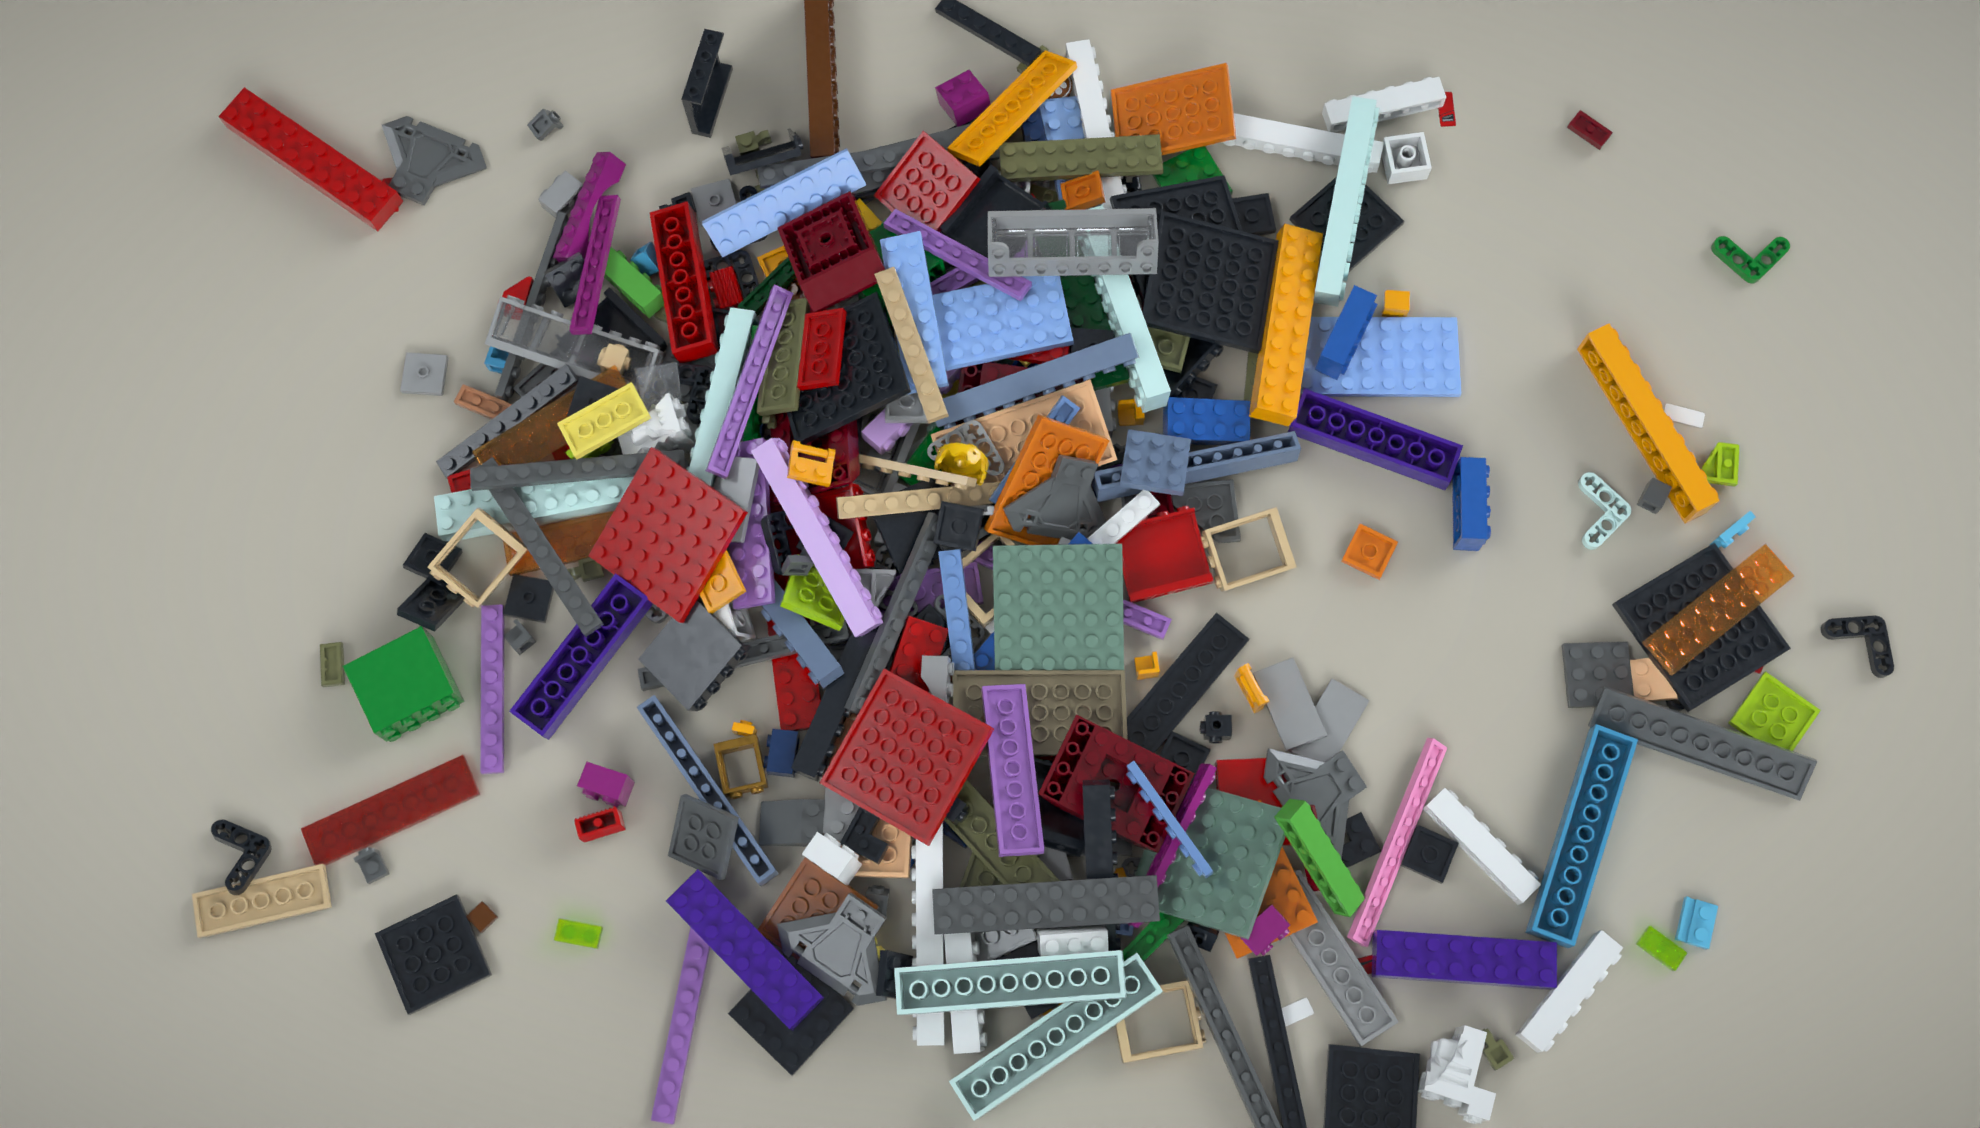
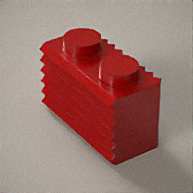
M733 266L710 272L711 280L707 282L710 291H715L716 298H713L715 307L729 311L730 307L738 308L737 306L743 301Z
M615 806L608 810H601L600 813L584 815L583 818L579 817V819L575 818L574 820L578 838L584 843L626 830L622 812Z

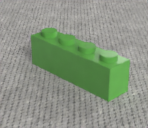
M611 247L604 278L650 319L664 306L662 288L658 284L654 286L651 278L646 273L641 274L634 262L631 261L629 263L627 257L620 250L616 251Z

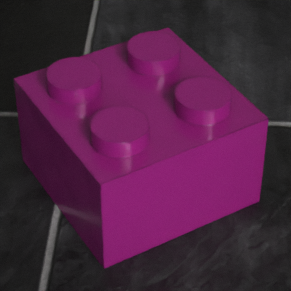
M970 69L935 87L940 106L957 127L977 118L991 105L987 90Z
M586 761L577 787L582 790V794L586 795V798L598 801L601 798L607 805L618 808L619 805L626 807L635 782L626 774Z
M1271 904L1256 918L1249 940L1241 939L1256 956L1259 953L1264 956L1273 948L1271 943L1276 938L1282 940L1290 932L1288 929L1290 924Z

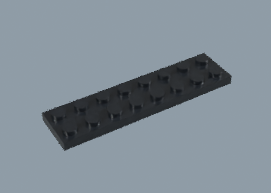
M1216 612L1127 717V740L1155 753L1250 639Z

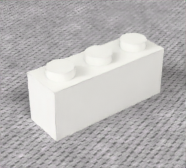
M1105 925L1037 929L1038 952L1040 957L1108 951V931Z

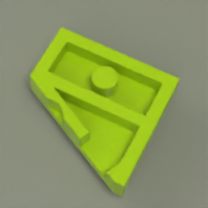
M1718 442L1701 468L1706 473L1707 481L1710 484L1734 487L1738 484L1739 445Z

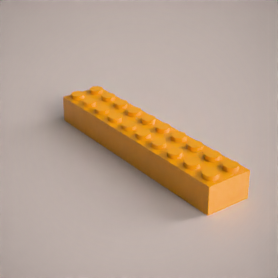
M1284 223L1276 234V240L1279 242L1262 347L1257 358L1249 417L1287 427L1297 418L1323 238L1322 233Z
M1608 323L1588 333L1577 350L1657 480L1672 487L1668 498L1682 521L1686 524L1706 514L1720 501L1718 493L1710 486L1706 473L1697 465L1694 454L1687 449L1682 435L1677 433L1672 419L1664 412L1661 401L1654 396L1651 385L1648 381L1644 380L1639 366L1631 359L1628 348L1621 343L1618 332Z

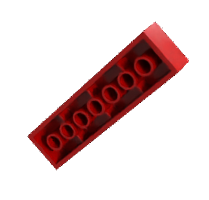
M688 201L649 212L672 354L679 363H686L714 355L719 352L696 213Z

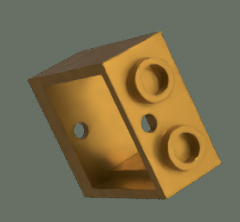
M756 734L713 744L723 794L726 798L738 799L743 797L744 793L759 794L764 792L765 788H769L766 772L763 767L764 763L759 739ZM754 748L761 781L730 789L723 755Z

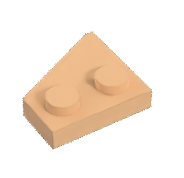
M1650 658L1630 660L1635 697L1649 702L1678 699L1672 686L1652 663Z

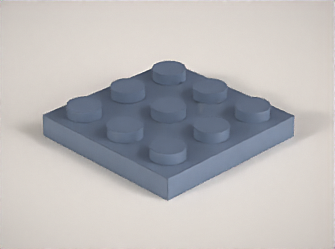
M1128 429L1120 487L1183 496L1191 439Z

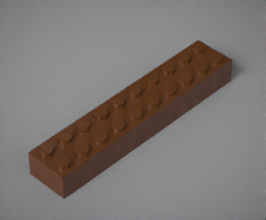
M804 0L811 159L832 156L838 153L840 148L838 85L836 82L837 65L835 62L834 0Z

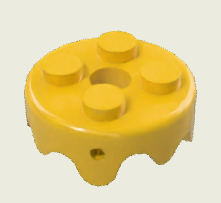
M949 443L943 445L938 450L934 468L935 470L941 469L943 472L977 479L976 483L981 486L985 480L989 462L986 455L975 445Z

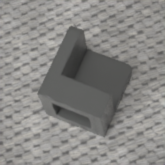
M1652 478L1646 484L1637 505L1657 514L1662 509L1672 487Z
M515 619L513 622L516 626L507 632L504 637L512 648L521 655L536 641L524 626Z

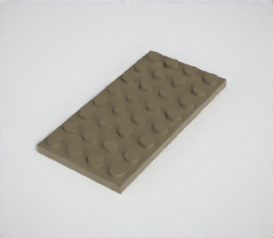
M954 670V675H952L953 706L984 723L982 686L1025 684L1034 757H1056L1076 714L1127 739L1125 670ZM987 743L979 757H988Z

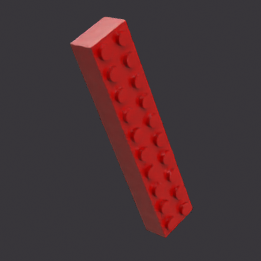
M245 87L218 116L229 130L377 232L403 203L396 190Z

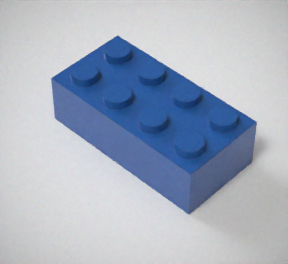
M1354 285L1315 368L1316 371L1338 380L1340 374L1345 375L1378 305L1375 303L1376 294Z
M1169 397L1167 406L1163 407V435L1191 439L1190 444L1223 446L1250 440V401Z
M1460 457L1452 476L1453 550L1479 551L1491 536V527L1487 524V518H1490L1491 512L1490 506L1487 505V498L1490 496V486L1487 485L1490 467L1486 465V458Z

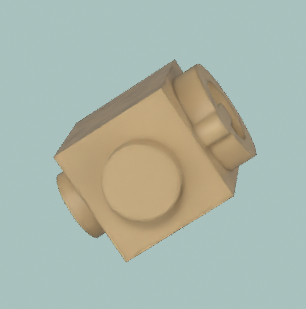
M609 343L607 347L602 348L597 365L600 366L601 373L621 379L625 369H629L632 358H630L629 350L625 346Z

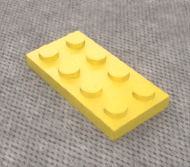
M631 382L557 424L574 457L579 459L651 419V416Z

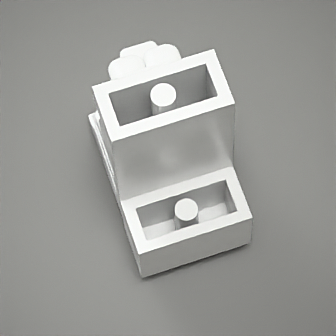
M667 393L657 405L652 404L648 410L651 419L618 437L623 455L648 453L651 447L659 451H671L678 448L679 450L683 449L684 454L690 452L692 447H695L696 429L700 428V424H693L689 421L686 414L688 403L681 405L678 398H674L670 393ZM697 409L696 414H693L694 417H696L697 414H700L699 409Z
M1464 1025L1455 1028L1452 1039L1442 1038L1431 1042L1430 1059L1427 1061L1426 1071L1422 1072L1418 1092L1422 1093V1098L1431 1101L1441 1099L1444 1100L1443 1104L1446 1106L1459 1107L1458 1115L1464 1116L1463 1121L1481 1124L1482 1121L1490 1120L1496 1093L1474 1087L1487 1032Z

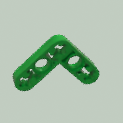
M1726 236L1716 238L1711 245L1714 255L1743 280L1751 284L1758 282L1790 249V243L1786 238L1776 237L1753 259ZM1724 244L1725 247L1720 249L1719 245ZM1779 244L1782 245V248L1775 254L1773 250ZM1732 257H1741L1742 264L1734 263ZM1761 257H1769L1771 264H1764ZM1754 270L1756 274L1751 276L1750 272Z

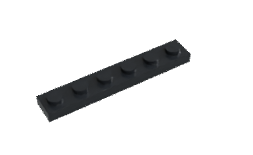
M941 0L935 8L937 14L1028 67L1041 54L1039 47L957 0Z

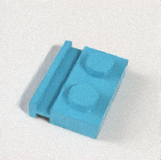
M1749 511L1710 545L1715 543L1718 548L1722 546L1725 549L1734 541L1732 537L1736 533L1741 536L1749 529L1747 524L1756 516Z
M1687 896L1684 897L1675 940L1706 950L1709 949L1718 906Z

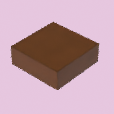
M482 901L467 915V918L480 933H483L498 916Z

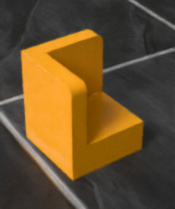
M1386 290L1384 293L1382 317H1407L1410 307V291Z
M1135 399L1118 400L1119 426L1144 425L1145 414L1142 412L1141 407H1137Z
M1157 651L1152 652L1150 656L1134 658L1137 680L1157 678L1159 676L1160 669Z

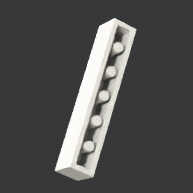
M1427 77L1422 81L1414 83L1410 81L1397 87L1389 86L1380 91L1371 90L1358 96L1350 95L1345 99L1330 100L1324 104L1322 115L1327 130L1329 132L1346 130L1352 96L1377 100L1376 107L1380 108L1378 122L1443 107L1446 95L1439 77Z
M1444 788L1423 808L1517 905L1523 903L1541 885L1537 881L1538 877L1531 870L1527 871L1521 865L1522 861L1515 854L1511 855L1505 849V843L1499 838L1495 839L1489 833V827L1483 822L1479 823L1473 817V811L1467 806L1463 807L1453 791Z
M1604 931L1595 932L1559 978L1557 988L1551 989L1516 1033V1036L1535 1052H1547L1555 1042L1552 1040L1557 1033L1561 1034L1568 1026L1566 1023L1570 1016L1574 1017L1580 1011L1581 1006L1579 1004L1584 998L1587 1000L1594 993L1595 989L1593 986L1596 982L1603 981L1607 976L1608 972L1606 969L1610 964L1615 965L1621 958L1620 951L1623 947Z
M975 932L944 934L946 964L977 962L980 948L979 942L975 941ZM984 1009L951 1011L954 1054L984 1051V1046H987L986 1032L983 1033L982 1024L985 1023Z

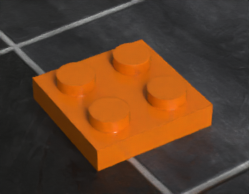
M1098 170L1092 174L1060 183L1062 198L1067 206L1064 210H1085L1106 202L1101 175Z
M1359 524L1341 562L1380 580L1398 541Z

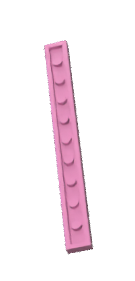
M1427 738L1364 893L1365 899L1359 906L1347 938L1361 946L1368 947L1446 753L1447 747L1434 738Z

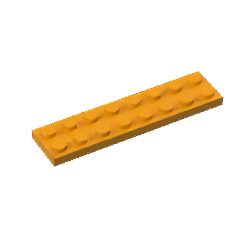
M1045 50L947 147L948 152L957 158L980 167L1077 69L1076 61Z

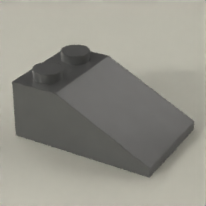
M825 800L762 801L759 846L807 847L817 832L824 836Z

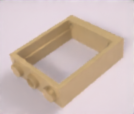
M1277 507L1202 531L1203 536H1200L1203 547L1207 548L1209 554L1207 556L1209 567L1214 569L1216 575L1213 577L1217 589L1220 588L1221 592L1296 568ZM1267 517L1282 566L1227 583L1211 535Z
M477 508L429 564L428 568L431 570L430 574L439 581L442 579L448 584L446 587L455 594L459 592L465 597L463 601L472 608L474 606L479 608L526 554L528 549L521 540L482 508ZM478 520L517 551L480 597L440 565Z
M991 534L977 546L976 552L971 551L962 559L963 569L998 539L1004 545H1015L1012 542L1013 540ZM966 592L968 611L985 628L994 620V608L985 614Z
M1187 980L1159 986L1163 993L1183 989L1194 1043L1131 1055L1125 1020H1122L1115 1025L1123 1064L1203 1048V1043H1206L1204 1029L1200 1030L1198 1023L1201 1020V1013L1199 1007H1195L1193 999L1195 996Z

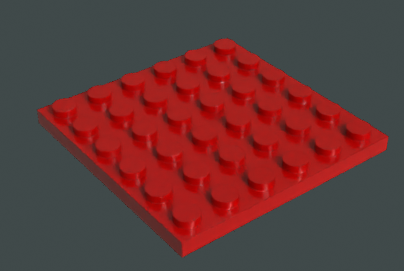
M651 447L588 556L615 575L616 573L645 594L649 601L676 621L684 623L748 512L668 456Z
M883 669L819 783L925 845L930 846L994 728L894 673Z

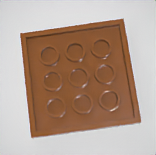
M805 857L759 926L758 931L782 949L778 923L837 912L850 892L875 910L879 906L849 885L843 884L836 877L830 875ZM799 943V946L806 949L807 946L805 944ZM795 953L791 955L797 960L800 959V957Z

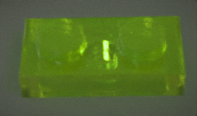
M559 918L554 941L598 949L603 927Z
M1647 926L1636 945L1672 971L1677 970L1687 955L1685 950L1652 926Z

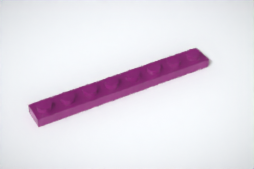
M604 195L598 199L569 329L572 335L592 334L621 202L619 195Z
M1200 764L1175 815L1176 820L1185 832L1188 826L1195 820V812L1198 806L1203 803L1208 786L1215 779L1214 773L1217 768L1211 764ZM1168 833L1146 876L1157 875L1158 887L1165 881L1166 871L1169 865L1174 862L1176 851L1180 845L1177 838L1172 839ZM1144 922L1126 924L1132 927L1139 928V926L1142 925Z

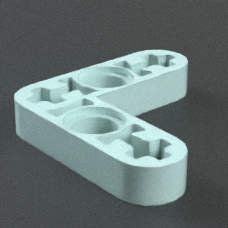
M1588 472L1579 479L1578 486L1584 494L1606 512L1582 537L1584 547L1594 550L1630 516L1631 506L1596 474ZM1589 479L1593 481L1591 485H1585ZM1599 486L1600 489L1594 493L1593 491ZM1601 492L1608 493L1610 501L1603 502L1599 494ZM1615 500L1616 503L1610 508L1609 506H1610V505L1613 503V501ZM1623 508V513L1619 515L1617 513L1618 509ZM1604 520L1609 521L1612 524V529H1603L1601 522ZM1597 532L1601 534L1595 542H1589L1590 537H1593Z

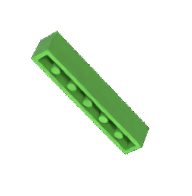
M1289 799L1274 818L1284 831L1287 839L1334 914L1351 917L1365 899L1359 885L1355 883L1350 870L1344 865L1340 854L1333 847L1331 839L1325 834L1320 821L1311 811L1310 805L1304 800Z

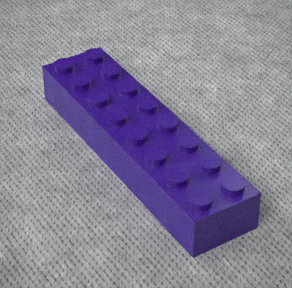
M1305 388L1299 400L1297 418L1290 424L1288 432L1295 431L1296 436L1442 490H1446L1450 484L1463 445Z
M615 573L591 604L604 625L585 637L576 624L509 712L542 737L549 740L653 603L648 600L645 594Z
M699 869L666 900L680 917L790 1030H793L824 999Z
M1376 930L1373 932L1372 977L1551 990L1557 988V942Z

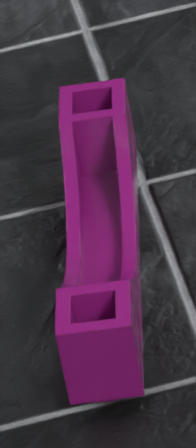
M597 152L593 157L592 165L586 174L582 189L578 193L577 201L571 210L567 225L564 227L562 237L556 246L553 258L558 262H562L580 252L585 261L589 244L590 218L593 209L601 195L609 187L620 181L626 166L623 161L611 152Z

